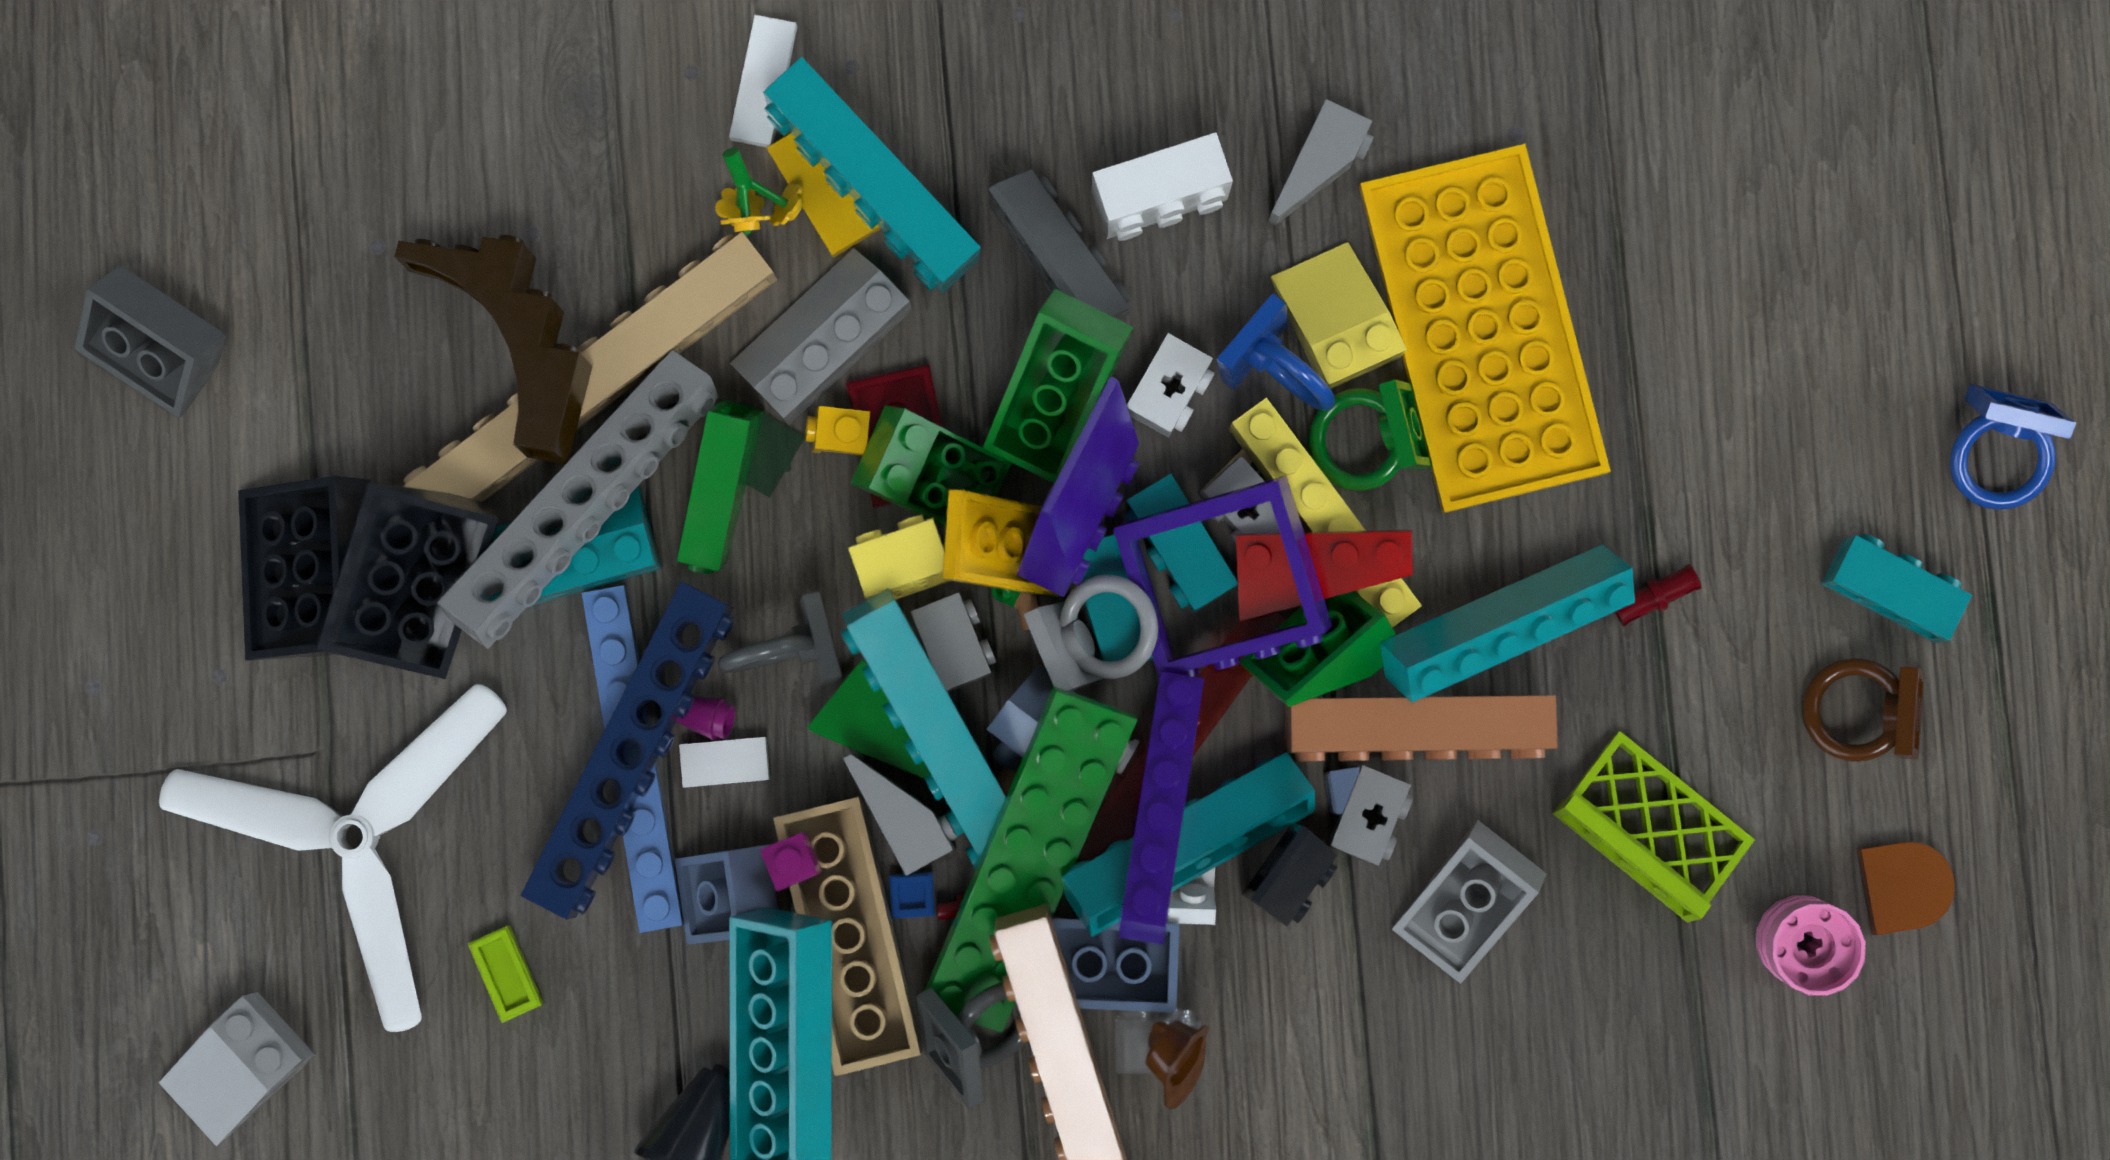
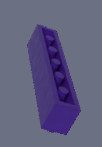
M1161 672L1120 919L1119 938L1164 944L1204 678Z

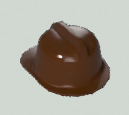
M1174 1020L1169 1024L1157 1021L1152 1026L1148 1038L1149 1051L1145 1064L1164 1085L1165 1107L1171 1110L1177 1108L1185 1101L1199 1079L1204 1066L1208 1026L1204 1025L1197 1029L1179 1020Z

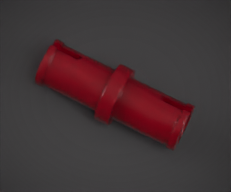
M1687 564L1684 568L1657 581L1653 578L1645 581V587L1634 592L1635 603L1614 613L1623 627L1627 626L1628 623L1655 610L1662 612L1668 609L1669 603L1695 590L1702 589L1701 582L1693 567Z

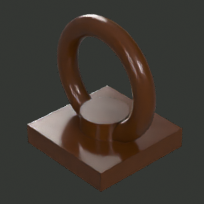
M1850 658L1834 662L1815 675L1806 689L1802 704L1803 721L1806 730L1820 749L1841 760L1852 762L1872 760L1884 755L1894 746V754L1899 758L1919 760L1925 674L1920 668L1900 666L1899 680L1891 670L1868 659ZM1852 675L1868 677L1879 683L1887 692L1885 693L1883 708L1884 732L1868 743L1848 744L1842 742L1827 731L1821 720L1820 704L1825 691L1832 683L1843 677Z

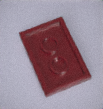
M929 365L846 383L851 409L870 411L867 444L885 405L907 409L943 428ZM870 493L873 508L892 505V503Z

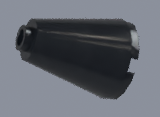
M717 1063L714 1064L712 1070L703 1067L641 1139L633 1153L645 1160H722L730 1133V1070Z

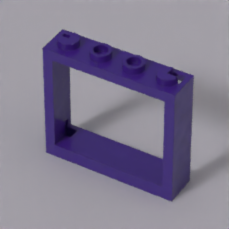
M1287 475L1127 521L1113 528L1128 579L1146 593L1157 615L1158 637L1152 657L1159 678L1161 672L1194 677L1199 674V667L1214 664L1215 670L1225 669L1239 664L1240 656L1251 653L1255 654L1256 659L1266 658L1280 653L1281 645L1296 642L1297 648L1307 647L1323 641L1321 634H1325L1332 627ZM1270 501L1307 622L1174 658L1138 539Z

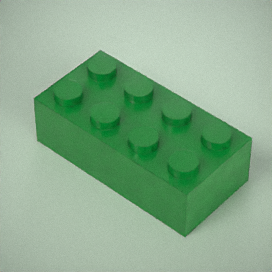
M1054 289L1036 317L983 448L1055 484L1110 376H1113L1134 327Z

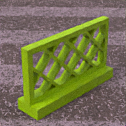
M1621 731L1613 735L1568 797L1562 800L1552 813L1687 923L1704 917L1712 906L1710 901L1755 841L1753 837ZM1619 746L1632 756L1634 773L1614 775L1611 756ZM1642 765L1650 771L1643 772ZM1604 767L1605 776H1597ZM1658 777L1665 782L1668 800L1648 802L1644 778ZM1635 779L1639 803L1618 805L1615 781ZM1606 782L1610 806L1596 807L1582 795L1591 783ZM1676 792L1683 797V799H1677ZM1692 804L1700 812L1702 827L1682 829L1678 805ZM1669 806L1673 830L1652 832L1649 808ZM1640 809L1644 833L1630 835L1621 825L1619 811ZM1603 812H1611L1612 819H1610ZM1710 819L1718 826H1711ZM1726 831L1739 842L1730 855L1716 857L1712 832ZM1703 833L1707 858L1686 860L1683 835ZM1674 836L1678 861L1664 862L1656 856L1653 838ZM1645 839L1646 847L1643 844H1641L1638 840ZM1717 862H1724L1718 871ZM1708 863L1711 882L1703 892L1690 883L1687 865ZM1679 866V873L1671 867Z

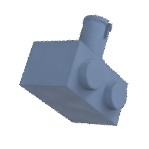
M1040 664L1009 698L987 728L988 731L1001 740V743L992 752L994 759L1001 766L1008 769H1013L1018 764L1019 759L1024 757L1053 688L1047 669Z

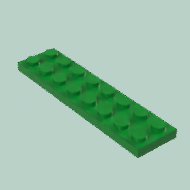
M1053 686L924 990L932 988L955 1017L974 996L994 984L1003 982L1002 976L1008 975L1004 961L995 960L990 945L989 935L995 934L996 918L1047 904L1051 918L1053 917L1064 891L1062 876L1067 874L1078 859L1137 722L1134 714ZM1006 999L992 1005L973 1024L1002 1033L1016 1001L1009 1002Z

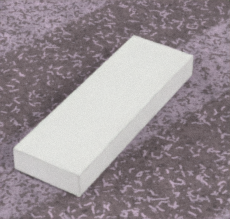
M754 15L729 134L731 141L768 147L773 144L776 128L767 119L768 114L764 109L767 103L763 91L789 68L797 31V24L795 22Z

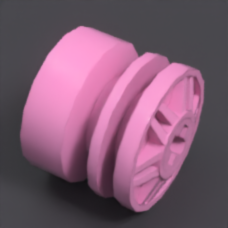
M1792 895L1776 901L1764 912L1756 929V949L1762 964L1774 977L1807 995L1827 996L1844 990L1858 977L1865 961L1866 942L1860 926L1846 911L1813 896ZM1804 933L1812 937V941L1806 943V950L1797 946V942L1804 940Z

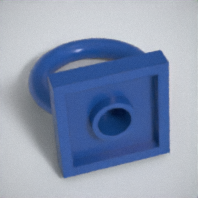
M1272 293L1217 358L1221 381L1235 390L1253 368L1258 372H1262L1265 369L1283 387L1306 404L1318 410H1330L1335 404V397L1330 387L1303 360L1283 346L1284 342L1279 338L1288 327L1286 303Z
M1970 384L1965 400L1981 415L1973 419L1961 430L1952 446L1950 454L1952 479L1962 495L1979 506L1998 510L2021 506L2034 499L2046 487L2052 477L2056 462V451L2051 435L2071 439L2076 422L2053 403ZM1991 429L2020 439L2031 440L2032 438L2036 445L2038 461L2035 471L2026 483L2015 490L2003 493L1987 491L1977 485L1969 473L1968 455L1970 449L1982 434Z

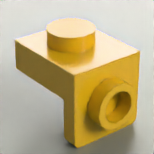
M818 406L814 416H807L805 426V441L812 442L811 452L820 453L825 451L863 456L868 441L870 411Z

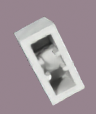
M1168 333L1127 404L1130 416L1168 438L1174 428L1182 432L1194 409L1187 405L1195 391L1201 395L1204 394L1215 374L1208 369L1213 358ZM1175 378L1180 381L1179 390L1182 394L1175 392L1170 398L1164 395L1166 386L1162 382L1170 384Z

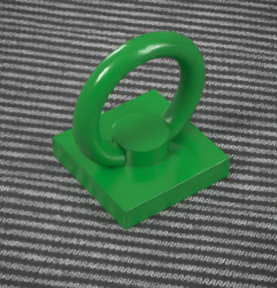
M1399 380L1379 384L1380 392L1365 388L1345 390L1334 395L1335 404L1330 410H1318L1310 427L1309 448L1312 459L1332 484L1346 490L1366 491L1385 484L1400 469L1421 471L1432 467L1416 411L1411 383ZM1357 405L1368 406L1380 412L1379 427L1387 449L1390 451L1382 465L1364 474H1353L1339 468L1330 458L1326 447V434L1332 419L1340 411Z

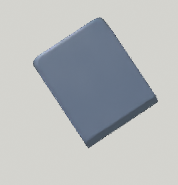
M1360 767L1326 771L1323 774L1330 813L1335 815L1343 814L1358 777Z

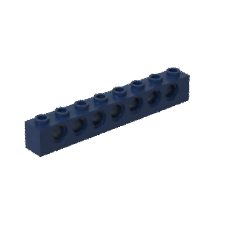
M679 583L520 895L521 897L566 920L576 918L578 913L584 915L589 909L596 894V891L591 888L598 874L605 875L615 858L616 852L612 851L611 848L618 835L624 836L634 821L636 813L632 812L631 809L638 795L644 797L649 791L655 779V773L651 772L658 756L664 758L667 755L675 739V734L671 733L678 717L684 719L694 703L695 696L691 694V691L698 678L704 680L713 666L715 657L710 654L717 640L724 641L732 629L735 618L730 615L734 607L687 583ZM696 623L701 629V639L697 645L687 647L682 640L683 630L689 624ZM676 662L681 668V679L676 685L669 687L663 681L662 672L667 664ZM655 701L660 705L662 714L660 720L650 726L644 721L642 713L647 703ZM630 740L638 742L642 751L640 759L633 765L626 762L623 757V748ZM610 779L616 780L621 786V796L613 804L609 803L603 795V787ZM590 818L597 820L601 826V835L594 843L588 841L583 833L584 824ZM570 857L575 858L581 866V875L575 882L568 880L563 872L564 863Z

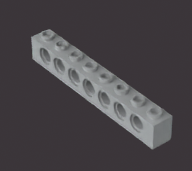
M671 350L437 602L449 620L486 649H489L496 640L502 639L511 629L514 620L526 607H530L537 602L546 585L556 575L563 573L567 569L572 557L579 549L597 536L601 525L614 511L620 510L627 503L633 490L643 479H648L654 474L659 462L672 448L679 446L684 441L687 431L700 417L706 416L707 412L714 407L719 395L710 375L674 350ZM677 403L674 407L665 409L668 405ZM648 434L645 438L636 440L639 436ZM620 465L617 469L607 472L612 466ZM591 496L586 502L578 504L582 498ZM561 528L558 533L548 536L554 529ZM532 559L530 564L523 568H519L523 562ZM502 592L498 598L489 601L495 593Z

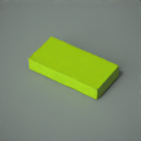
M510 925L467 943L501 1023L544 1004Z

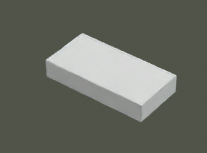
M767 737L679 745L683 788L770 780Z

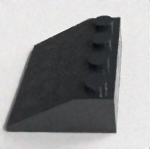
M329 476L238 490L245 660L338 655L317 650L316 644L367 484L371 482V479Z
M368 482L320 631L316 649L446 679L462 629L449 620L437 602L490 546L498 521L492 506L486 502L447 492Z

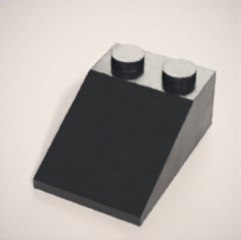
M1291 824L1245 888L1242 895L1283 925L1288 926L1292 920L1298 924L1313 903L1307 898L1315 886L1319 885L1323 888L1335 873L1337 866L1332 862L1337 857V854L1304 826Z

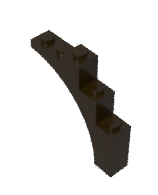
M500 235L499 239L482 237L480 249L477 250L471 246L461 244L455 245L454 249L444 248L436 242L427 239H416L415 243L398 241L394 257L409 272L439 279L467 293L480 303L496 321L509 347L517 378L518 417L513 445L527 458L566 464L570 458L593 366L580 353V349L568 344L557 343L564 311L548 292L539 289H529L537 258L526 247L525 242L511 235Z

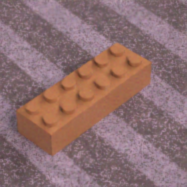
M1556 695L1424 697L1413 703L1407 698L1310 699L1291 707L1283 703L1284 753H1295V762L1325 761V753H1338V761L1369 760V752H1381V761L1413 760V752H1424L1425 760L1457 759V751H1468V759H1500L1502 750H1511V759L1545 758V750L1557 749Z

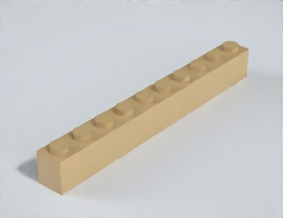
M743 232L736 237L733 234H729L722 238L712 248L714 251L712 255L702 262L694 260L686 265L678 274L680 279L668 288L662 285L654 289L645 297L644 301L646 304L633 314L631 311L621 314L610 324L612 330L600 339L592 337L578 347L581 351L580 353L593 367L576 431L643 382L671 350L680 354L777 281L774 272ZM514 394L507 401L509 407L495 417L494 414H490L477 422L472 428L475 433L463 442L455 440L445 446L438 453L440 459L428 468L421 466L409 473L403 480L405 482L403 487L447 492L483 502L538 461V459L527 458L513 445L518 417V394Z

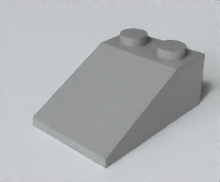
M850 754L843 758L906 876L956 849L952 840L958 837L945 815L939 817L936 810L859 756Z
M1477 820L1399 918L1392 930L1461 984L1538 895L1547 873Z
M256 992L240 997L210 1025L161 1079L159 1084L217 1147L316 1055L267 1001Z

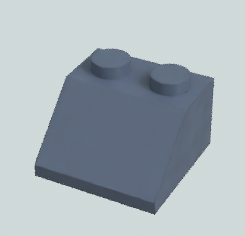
M769 845L675 859L687 945L729 940V917L764 907L779 910L775 887L760 852V849Z

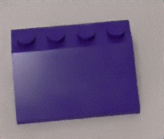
M1111 376L1040 512L1017 572L1018 576L1062 597H1065L1071 583L1080 585L1090 565V562L1083 558L1088 549L1097 551L1107 528L1100 524L1105 515L1113 519L1124 496L1118 493L1117 490L1121 482L1128 486L1130 485L1140 462L1133 460L1139 441L1119 380Z

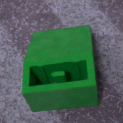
M885 405L850 484L914 514L923 515L928 520L933 519L935 523L946 527L949 490H964L997 497L1012 462L907 409Z

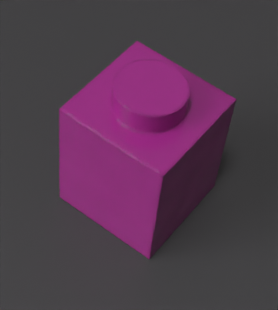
M807 832L799 833L760 849L776 891L823 873Z

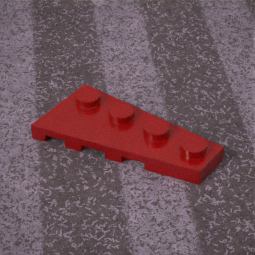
M1413 530L1304 532L1324 599L1414 574ZM1280 533L1237 534L1239 622L1302 605Z

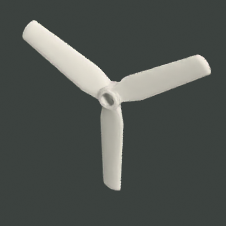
M482 684L473 685L368 782L351 815L343 816L317 798L180 769L173 770L165 779L159 795V805L163 810L297 851L332 848L342 857V891L383 1027L389 1032L405 1031L418 1025L422 1016L391 876L375 848L380 835L409 821L504 717L507 712L506 706L502 699L490 688ZM352 825H357L362 831L363 839L357 848H352L346 840L347 830Z

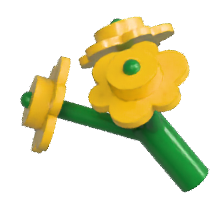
M737 147L729 148L723 152L722 156L736 188L735 190L732 188L724 189L721 192L722 199L718 200L715 204L717 215L722 218H728L727 220H720L721 225L730 224L734 226V232H743L745 235H750L753 230H760L759 221L770 220L772 225L778 226L779 224L785 225L788 221H792L798 216L803 206V199L800 197L803 186L790 183L783 191L782 196L750 177ZM755 191L775 203V211L772 217L770 215L761 216L760 210L764 207V199L760 196H755Z

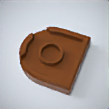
M1897 842L1857 849L1872 935L1924 928L1937 922L1948 911L1954 897L1955 882L1951 867L1938 851L1917 842Z

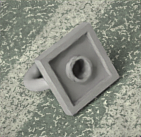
M1115 575L1091 577L1081 582L1079 586L1077 585L1065 601L1039 607L1023 614L1053 686L1066 691L1090 685L1103 678L1117 679L1136 672L1150 658L1158 637L1157 615L1149 597L1132 581ZM1103 592L1116 593L1126 598L1136 609L1141 626L1140 638L1132 653L1121 660L1113 662L1095 658V646L1091 633L1078 618V613L1085 601L1093 595Z

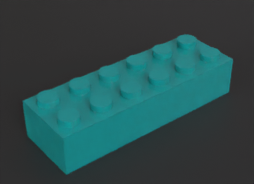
M802 56L763 91L767 103L764 109L768 114L767 119L783 136L790 132L795 137L794 141L798 145L797 151L812 167L820 163L825 169L826 182L841 198L849 194L855 200L853 204L856 209L854 211L870 229H873L878 224L884 232L885 245L898 259L902 260L907 256L914 264L913 268L915 271L913 274L926 289L932 291L936 287L943 295L980 260L981 247Z
M768 907L729 917L730 1160H831L832 920Z

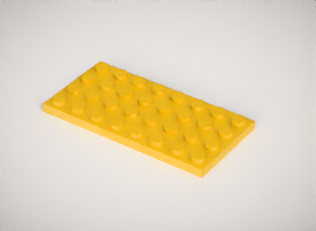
M1526 144L1360 183L1359 190L1391 316L1407 349L1402 355L1408 382L1412 385V395L1427 454L1431 459V472L1442 514L1610 473L1608 458Z

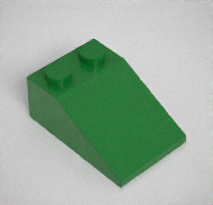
M1354 591L1326 598L1324 600L1332 627L1325 634H1321L1323 641L1302 648H1297L1296 642L1280 646V653L1262 659H1256L1254 653L1247 654L1240 660V664L1288 707L1294 706L1371 677L1382 668L1383 661L1380 642L1396 636L1385 615ZM1300 607L1274 631L1307 622L1303 607Z

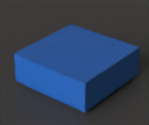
M933 872L913 873L907 876L905 874L889 875L891 919L935 916Z

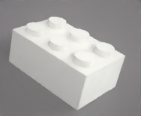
M1215 132L1092 173L1091 192L1107 239L1117 236L1119 241H1123L1142 234L1141 228L1155 223H1158L1159 228L1168 227L1182 221L1183 214L1198 210L1199 214L1203 215L1222 208V202L1228 199L1233 180L1220 141Z

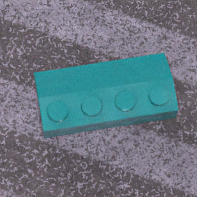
M639 486L630 494L627 503L620 510L614 511L601 525L597 536L592 541L585 543L572 557L567 569L563 573L556 575L542 590L540 598L533 605L662 569ZM512 522L496 526L490 545ZM561 528L554 529L548 536L558 533ZM532 559L523 562L519 568H523L530 564ZM502 592L495 593L489 601L498 598Z

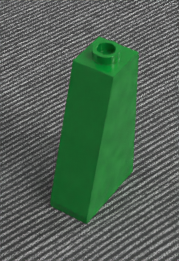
M723 400L707 412L677 562L688 564V569L692 572L713 574V571L719 572L727 564L765 409Z
M861 660L807 728L817 735L924 779L931 774L924 761L918 765L913 761L904 744V741L910 739V736L903 725L896 729L883 707L884 704L890 701L882 688L876 692L873 691L862 671V668L868 664Z

